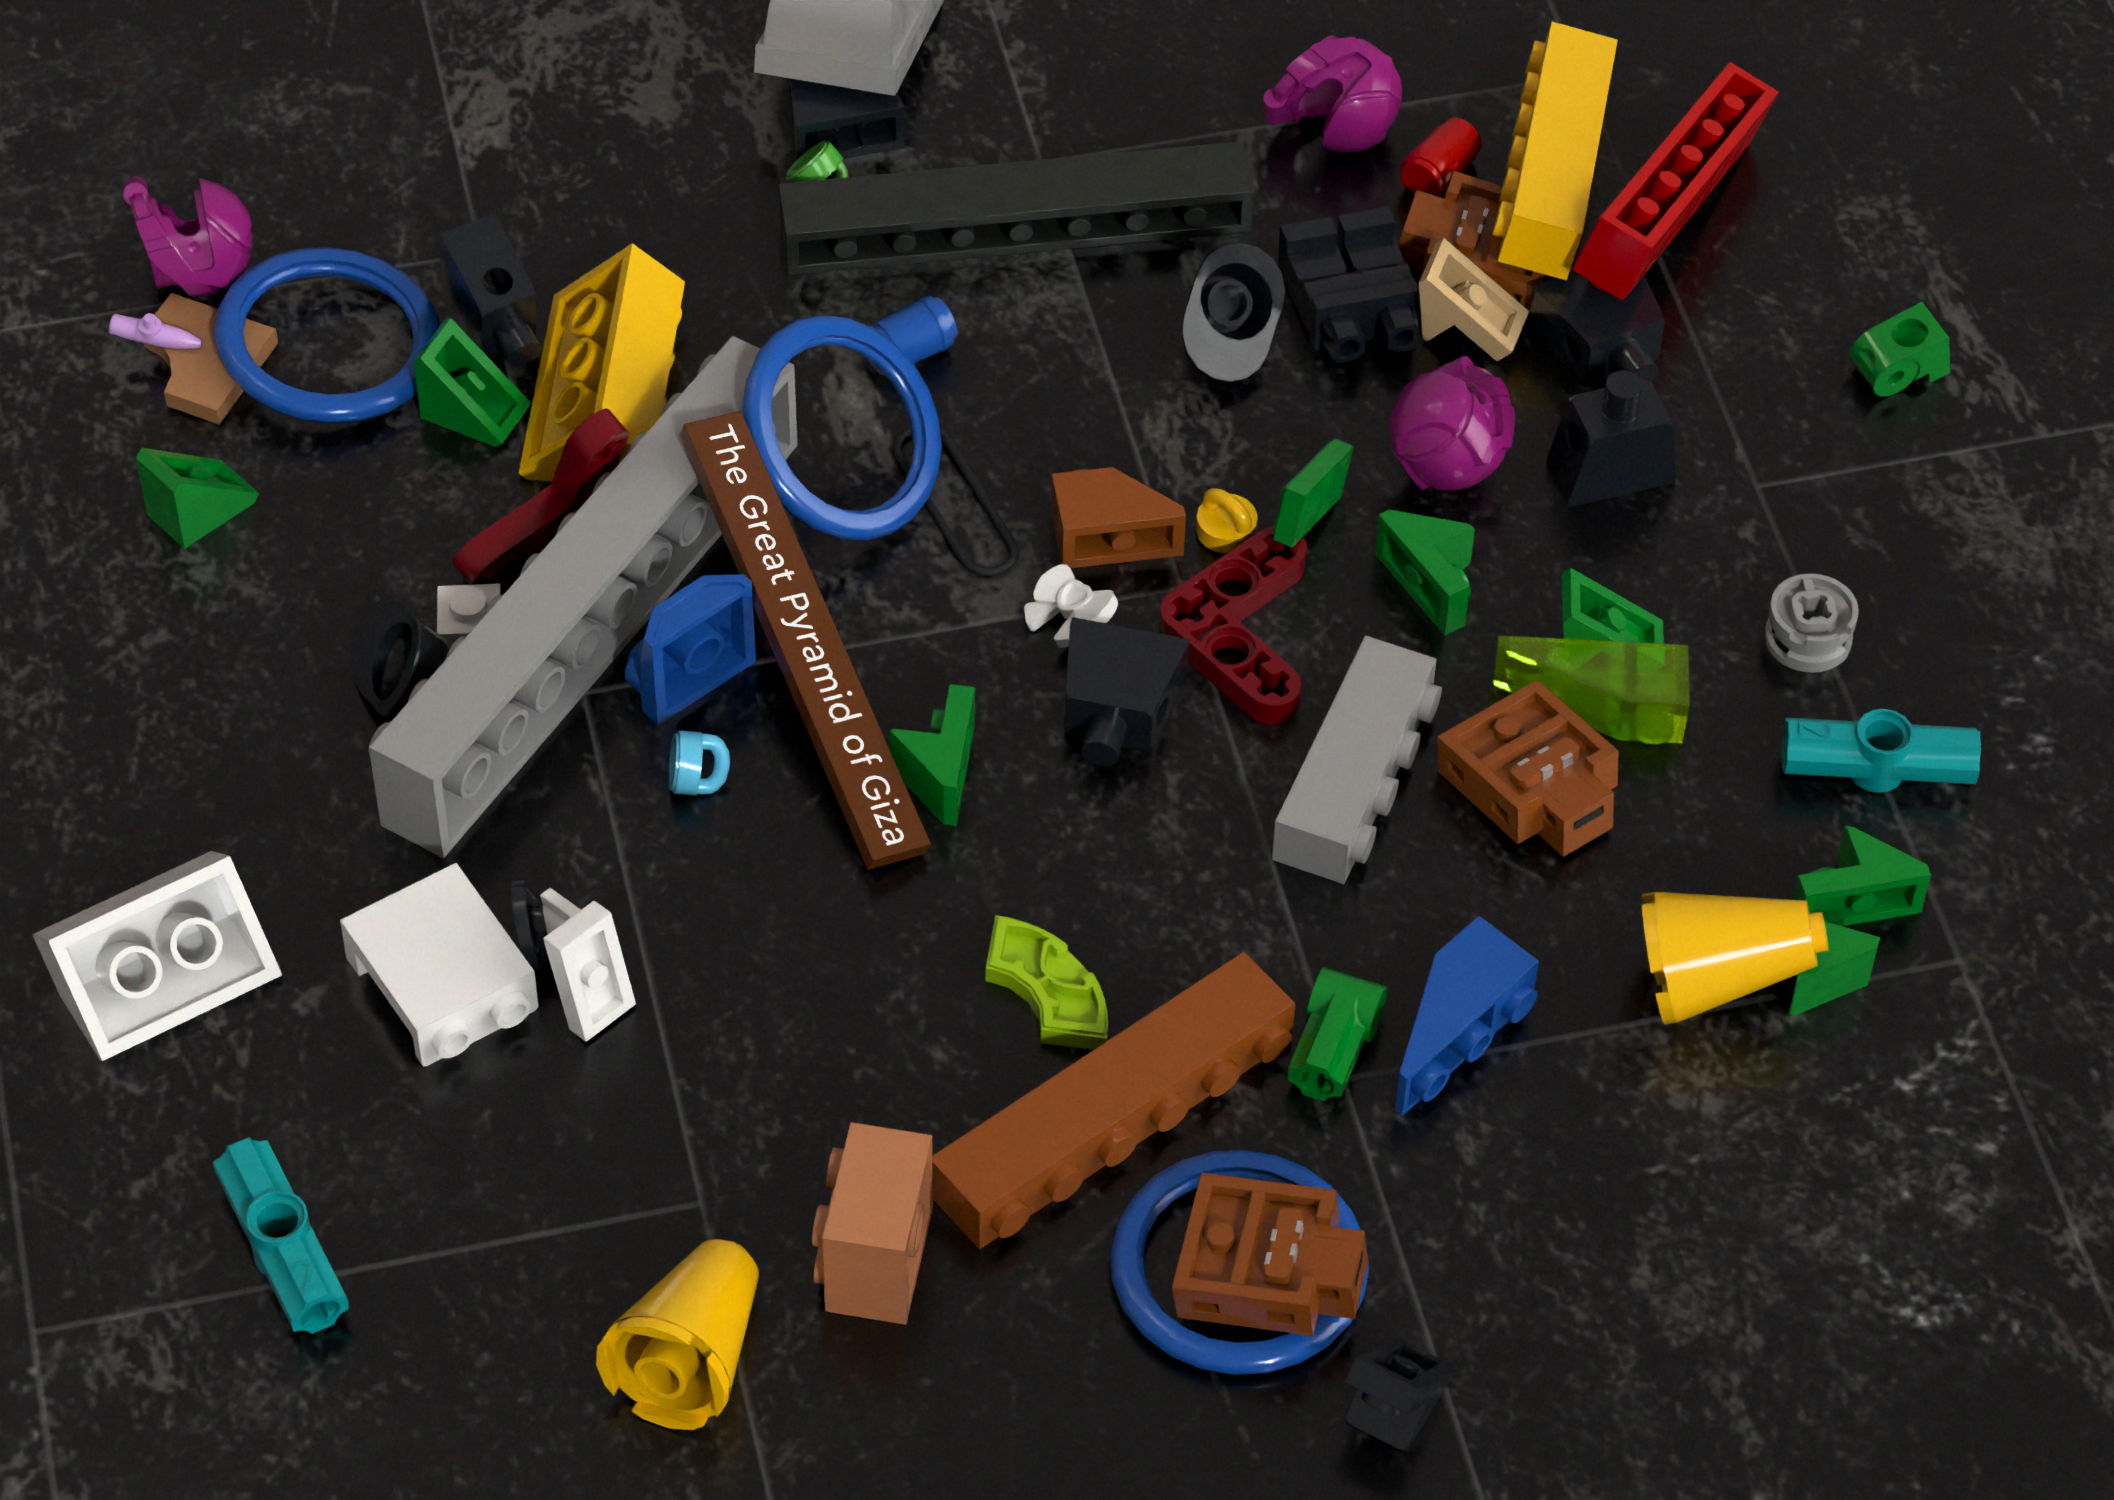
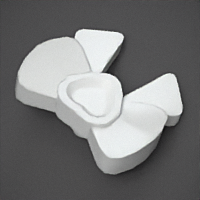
M1059 564L1040 577L1033 592L1036 602L1027 603L1024 606L1026 623L1031 631H1036L1061 612L1062 616L1067 620L1054 636V640L1059 648L1069 647L1072 617L1107 623L1117 609L1118 600L1111 590L1092 591L1088 585L1075 579L1068 565Z

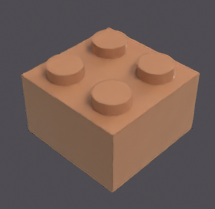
M850 1122L845 1147H833L829 1159L826 1186L833 1189L829 1206L819 1205L814 1220L812 1246L818 1247L814 1267V1283L824 1284L825 1312L906 1325L933 1211L932 1135Z

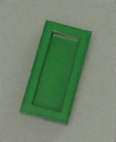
M1335 438L1329 441L1283 488L1272 533L1274 535L1273 540L1293 548L1341 498L1353 445Z

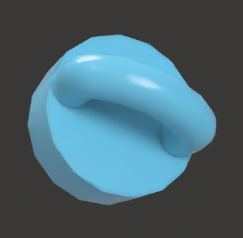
M678 730L673 735L670 750V790L674 794L685 795L712 794L716 792L726 781L730 769L729 750L724 741L712 734ZM703 749L711 750L714 755V768L712 774L707 779L700 778Z

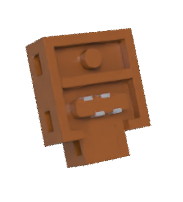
M1454 171L1445 199L1416 190L1398 246L1404 261L1408 263L1409 267L1421 270L1417 284L1420 282L1436 242L1445 238L1529 311L1532 286L1542 282L1544 274L1498 262L1502 238L1492 235L1501 204L1499 198L1502 186Z
M1539 680L1533 681L1437 736L1438 772L1517 844L1538 834L1564 857L1613 828L1614 792L1612 789L1618 786L1619 751Z
M1201 1172L1172 1285L1177 1318L1309 1336L1314 1334L1318 1314L1355 1319L1368 1264L1365 1231L1339 1227L1340 1216L1336 1190Z

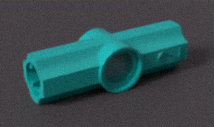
M1876 709L1867 712L1858 722L1785 718L1782 732L1781 768L1784 774L1850 777L1857 786L1875 793L1889 792L1897 788L1903 780L1976 784L1980 771V731H1977V728L1911 725L1905 716L1888 709Z
M248 1137L227 1146L223 1155L213 1162L214 1172L251 1245L255 1265L262 1274L266 1275L293 1331L302 1330L313 1334L334 1325L336 1319L349 1309L348 1299L310 1225L306 1204L299 1196L294 1194L268 1140L255 1141ZM282 1232H288V1233H289V1234H287L286 1236H283V1237H278V1238L271 1237V1236H273V1235H275V1234H277V1233H282Z

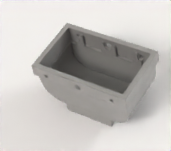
M770 0L765 31L755 46L754 73L895 96L944 0Z

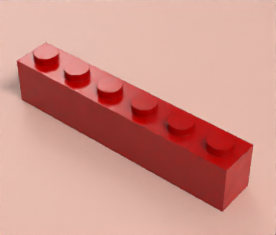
M1729 62L1602 214L1572 270L1588 279L1597 289L1610 293L1624 301L1749 146L1779 91Z

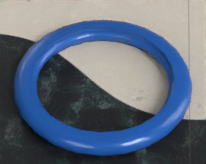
M319 247L296 249L274 255L249 268L229 287L216 311L213 333L217 354L232 380L252 399L275 412L299 420L336 424L360 422L384 415L410 401L417 394L413 361L440 327L437 312L423 289L405 272L382 259L355 250ZM315 276L349 278L370 285L390 296L404 310L410 321L413 334L411 353L404 367L394 377L376 387L356 393L332 395L307 392L280 382L265 373L254 362L247 350L244 337L246 316L253 303L263 293L281 283L302 277Z
M825 315L794 320L776 331L759 350L745 382L742 413L782 506L791 515L812 529L840 539L872 540L890 535L912 521L930 496L939 473L942 448L939 417L930 390L915 364L896 343L873 327L850 318ZM820 345H837L859 352L885 374L904 404L911 426L913 444L911 467L901 488L892 498L880 506L858 511L843 510L825 503L812 494L799 481L781 453L774 432L771 408L774 386L780 372L788 362L808 348Z
M1248 1150L1212 1151L1181 1160L1154 1175L1128 1201L1115 1225L1109 1252L1112 1284L1123 1311L1146 1339L1169 1356L1206 1371L1229 1375L1267 1374L1302 1363L1327 1348L1351 1324L1353 1319L1318 1314L1313 1336L1287 1333L1265 1341L1238 1343L1212 1339L1185 1328L1170 1317L1154 1298L1145 1277L1143 1255L1149 1231L1158 1215L1172 1201L1191 1190L1197 1189L1201 1172L1334 1190L1330 1184L1306 1167L1272 1154ZM1337 1193L1340 1216L1339 1227L1361 1230L1353 1211ZM1369 1261L1367 1264V1269L1365 1273L1358 1308L1365 1296L1367 1279L1369 1274Z

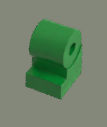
M1923 302L1869 329L1855 341L1850 350L1849 357L1873 392L1880 397L1894 395L1905 389L1913 380L1915 381L1923 376L1931 383L1950 374L1949 337Z

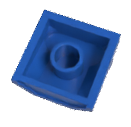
M744 574L703 575L653 607L644 639L637 643L628 655L625 679L641 695L642 711L657 726L756 662L752 582Z

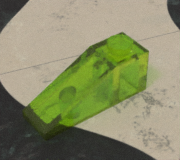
M1498 635L1493 685L1514 693L1533 681L1539 680L1593 729L1622 741H1641L1647 744H1683L1690 706L1688 645Z

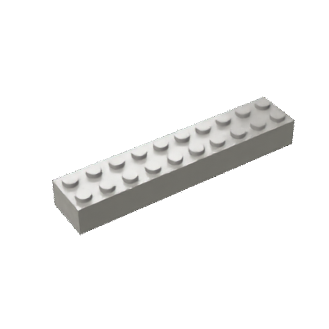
M732 336L716 355L710 354L703 361L696 378L682 393H676L670 398L665 406L663 415L647 433H640L634 439L627 456L612 473L606 472L600 477L592 495L576 513H569L563 519L556 536L540 554L535 553L529 557L521 570L520 577L504 595L499 594L491 600L484 612L483 618L466 637L462 636L453 643L443 664L429 679H423L415 686L405 707L391 722L383 723L376 730L369 745V755L380 825L444 859L650 619L653 607L668 598L722 535L679 434L685 423L737 411L742 412L745 382L760 348ZM789 362L780 372L774 386L771 406L774 432L785 460L797 447L794 364Z

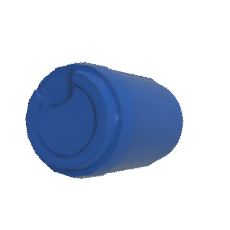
M936 296L919 298L872 325L874 329L896 343L914 364L947 350L953 345L954 338L958 335L953 315L944 301ZM869 360L873 368L880 375H885L873 362Z

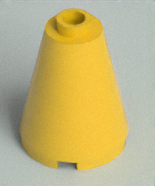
M1670 892L1642 894L1644 904H1642V916L1650 971L1655 974L1657 985H1662V992L1655 993L1661 1019L1665 1025L1681 1022L1818 966L1817 953L1829 951L1823 913H1810L1806 900Z
M712 1239L701 1243L606 1330L597 1346L596 1366L604 1385L613 1396L620 1387L630 1398L636 1401L631 1410L633 1413L646 1421L668 1429L695 1430L703 1427L708 1418L714 1415L717 1418L723 1411L730 1397L759 1279L758 1267L748 1251L732 1241Z

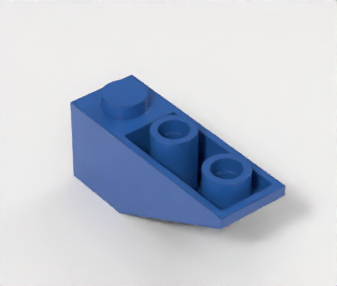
M1480 916L1435 954L1399 1072L1395 1111L1401 1116L1421 1099L1424 1102H1428L1436 1097L1446 1085L1450 1073L1464 1060L1468 1062L1477 1060L1489 1047L1494 1034L1508 1021L1517 1023L1523 1019L1537 999L1538 993L1535 990L1539 961Z

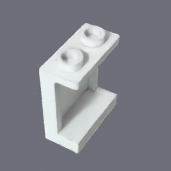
M457 863L340 920L347 960L358 976L368 972L411 1033L414 1041L415 1055L422 1066H428L442 1058L457 1056L466 1050L471 1043L501 1028L506 1029L516 1026L538 1008L533 968Z

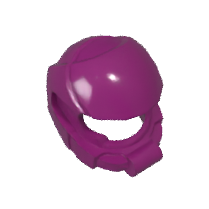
M1330 35L1322 41L1313 44L1308 50L1297 57L1286 68L1285 74L1278 84L1265 92L1263 97V119L1270 125H1278L1289 121L1299 123L1306 120L1315 121L1320 118H1327L1322 131L1324 136L1321 144L1324 150L1340 153L1364 151L1381 143L1386 137V132L1396 119L1402 101L1401 77L1392 62V58L1384 54L1372 43L1364 39H1356L1355 37L1337 38L1335 35Z
M138 176L128 178L124 184L123 197L131 205L138 231L151 262L157 289L179 285L190 297H206L218 294L220 289L225 291L244 273L252 255L250 252L253 248L252 219L249 210L236 194L218 183L199 178L201 188L194 189L198 217L193 220H183L176 216L171 206L162 205L148 193V185L143 178Z
M1466 356L1440 366L1431 373L1420 374L1404 387L1390 414V445L1402 469L1422 490L1429 487L1446 491L1463 490L1474 486L1496 470L1502 462L1506 451L1512 447L1515 411L1511 405L1510 394L1501 378L1494 377L1487 370L1474 366L1472 361Z

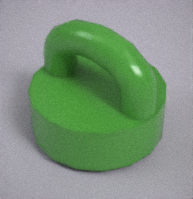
M821 141L793 163L786 173V180L789 183L824 180L832 172L835 175L834 179L849 177L847 167L842 162V155L831 142Z

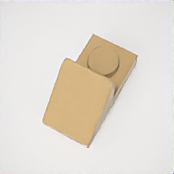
M1445 238L1436 242L1419 282L1423 340L1429 341L1455 325L1494 360L1499 361L1513 352L1529 311Z

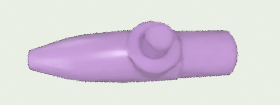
M152 313L146 314L141 319L114 314L109 324L110 334L157 347L195 349L201 348L203 343L202 339L186 330L162 323Z

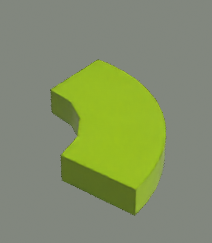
M995 915L986 963L985 981L1010 988L1030 1004L1040 1022L1041 1043L1095 1050L1107 1042V1007L1103 992L1093 972H1088L1082 963L1068 951V945L1053 934L1024 921Z

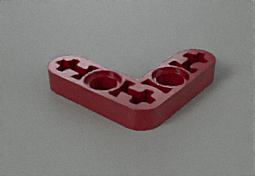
M607 408L594 413L583 421L567 439L551 485L467 542L452 560L453 567L469 585L485 584L556 536L563 519L571 512L576 513L589 499L600 477L606 472L612 473L618 466L629 437V431Z
M1274 526L1259 531L1171 591L1162 600L1159 620L1160 634L1189 639L1188 663L1251 718L1259 723L1268 725L1283 724L1290 721L1298 713L1302 688L1301 679L1293 667L1247 629L1241 621L1296 584L1304 575L1307 557V545L1303 537L1293 548L1273 540ZM1268 554H1272L1274 557L1267 561ZM1287 554L1290 558L1286 560L1283 556ZM1234 579L1247 584L1250 590L1240 596H1230L1222 593L1217 586L1223 581ZM1197 615H1199L1198 622L1195 623L1193 620H1191ZM1181 616L1183 620L1179 622L1177 621V617ZM1232 647L1242 651L1247 658L1238 664L1229 665L1216 660L1213 654L1219 649ZM1262 688H1264L1269 694H1267L1266 696L1262 695ZM1280 690L1284 692L1282 697L1276 694Z

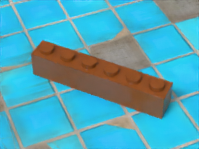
M1242 952L932 1156L933 1200L979 1250L999 1236L1001 1238L1012 1236L1026 1224L1032 1214L1052 1201L1061 1202L1073 1195L1084 1179L1105 1165L1113 1167L1120 1164L1133 1152L1138 1143L1158 1130L1165 1132L1172 1129L1181 1122L1189 1109L1210 1095L1212 1097L1223 1095L1234 1086L1240 1075L1261 1061L1269 1063L1277 1059L1284 1053L1292 1041L1295 1002L1245 952Z

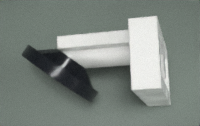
M526 878L512 881V905L521 953L534 971L543 969L542 947L545 944L569 1030L587 1042L636 1005L612 914L596 901H592L581 910L551 888L540 895V899L531 890Z

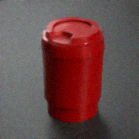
M1456 117L1449 118L1443 124L1437 125L1409 152L1401 163L1400 178L1405 189L1408 188L1414 194L1418 190L1441 198L1446 196L1453 172L1456 171L1464 174L1481 150L1482 141L1478 131L1466 120Z

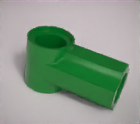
M1326 967L1321 969L1309 1000L1306 1027L1288 1067L1287 1080L1295 1084L1300 1089L1302 1095L1320 1101L1342 1096L1363 1042L1371 1043L1377 1031L1386 1003L1388 987Z

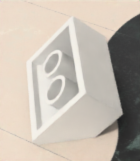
M214 851L201 855L32 934L59 995L101 1061L282 976L231 857Z

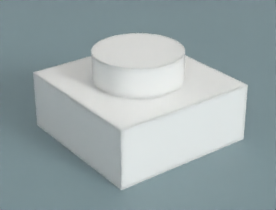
M500 583L438 586L437 633L446 638L450 648L458 638L466 637L481 621L488 604L495 596L501 594Z

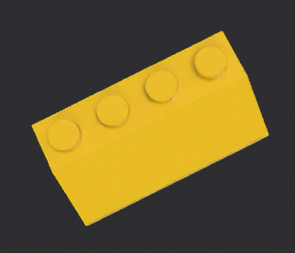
M633 243L553 296L518 473L527 480L552 482L569 436L583 421L602 409H609L629 431V437L619 464L627 456L634 439L642 432L647 433L663 414L667 404L665 394L669 371L675 358L673 348L676 331L682 317L681 303L685 281Z

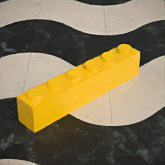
M1552 21L1545 43L1534 40L1525 71L1527 76L1519 100V105L1521 106L1512 134L1514 139L1506 164V169L1508 170L1500 193L1499 202L1501 204L1492 235L1502 238L1498 262L1567 281L1583 234L1617 39Z

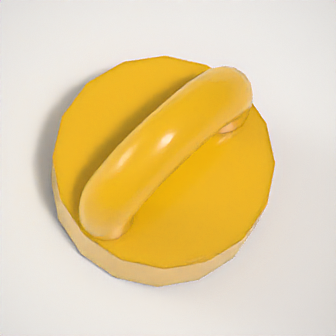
M1218 488L1207 490L1203 503L1198 507L1196 517L1198 540L1210 550L1227 554L1256 534L1258 520L1256 509L1249 500L1239 495L1230 494Z

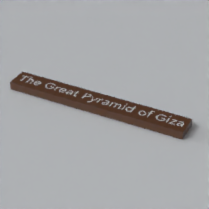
M737 411L685 423L679 434L738 572L739 574H744L752 582L754 609L867 870L925 854L931 843L742 412Z

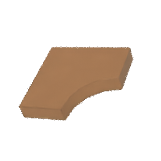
M170 293L156 312L155 317L159 318L164 324L190 332L202 339L203 343L201 348L171 349L144 344L145 348L161 356L171 369V377L164 391L166 406L220 425L243 393V390L232 380L217 354L213 333L217 308ZM246 319L244 327L246 347L254 362L261 368L278 344L277 332L275 328Z

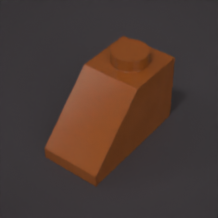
M1113 467L1090 470L1078 469L1072 472L1052 474L1051 517L1061 564H1066L1072 569L1184 556L1186 524L1184 506Z

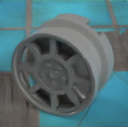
M1800 574L1786 579L1778 585L1771 598L1769 618L1765 628V643L1768 650L1780 663L1797 671L1815 673L1837 667L1847 658L1851 649L1853 632L1859 613L1855 596L1838 580L1821 574ZM1780 641L1790 650L1785 653L1778 647L1776 642Z

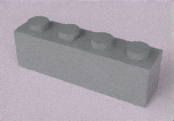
M1365 635L1276 818L1272 860L1341 884H1345L1355 861L1363 864L1367 861L1376 836V827L1372 826L1377 814L1384 816L1389 814L1399 784V780L1395 779V775L1399 767L1405 769L1411 767L1420 742L1421 735L1416 732L1421 720L1431 723L1437 711L1442 687L1434 685L1436 658Z

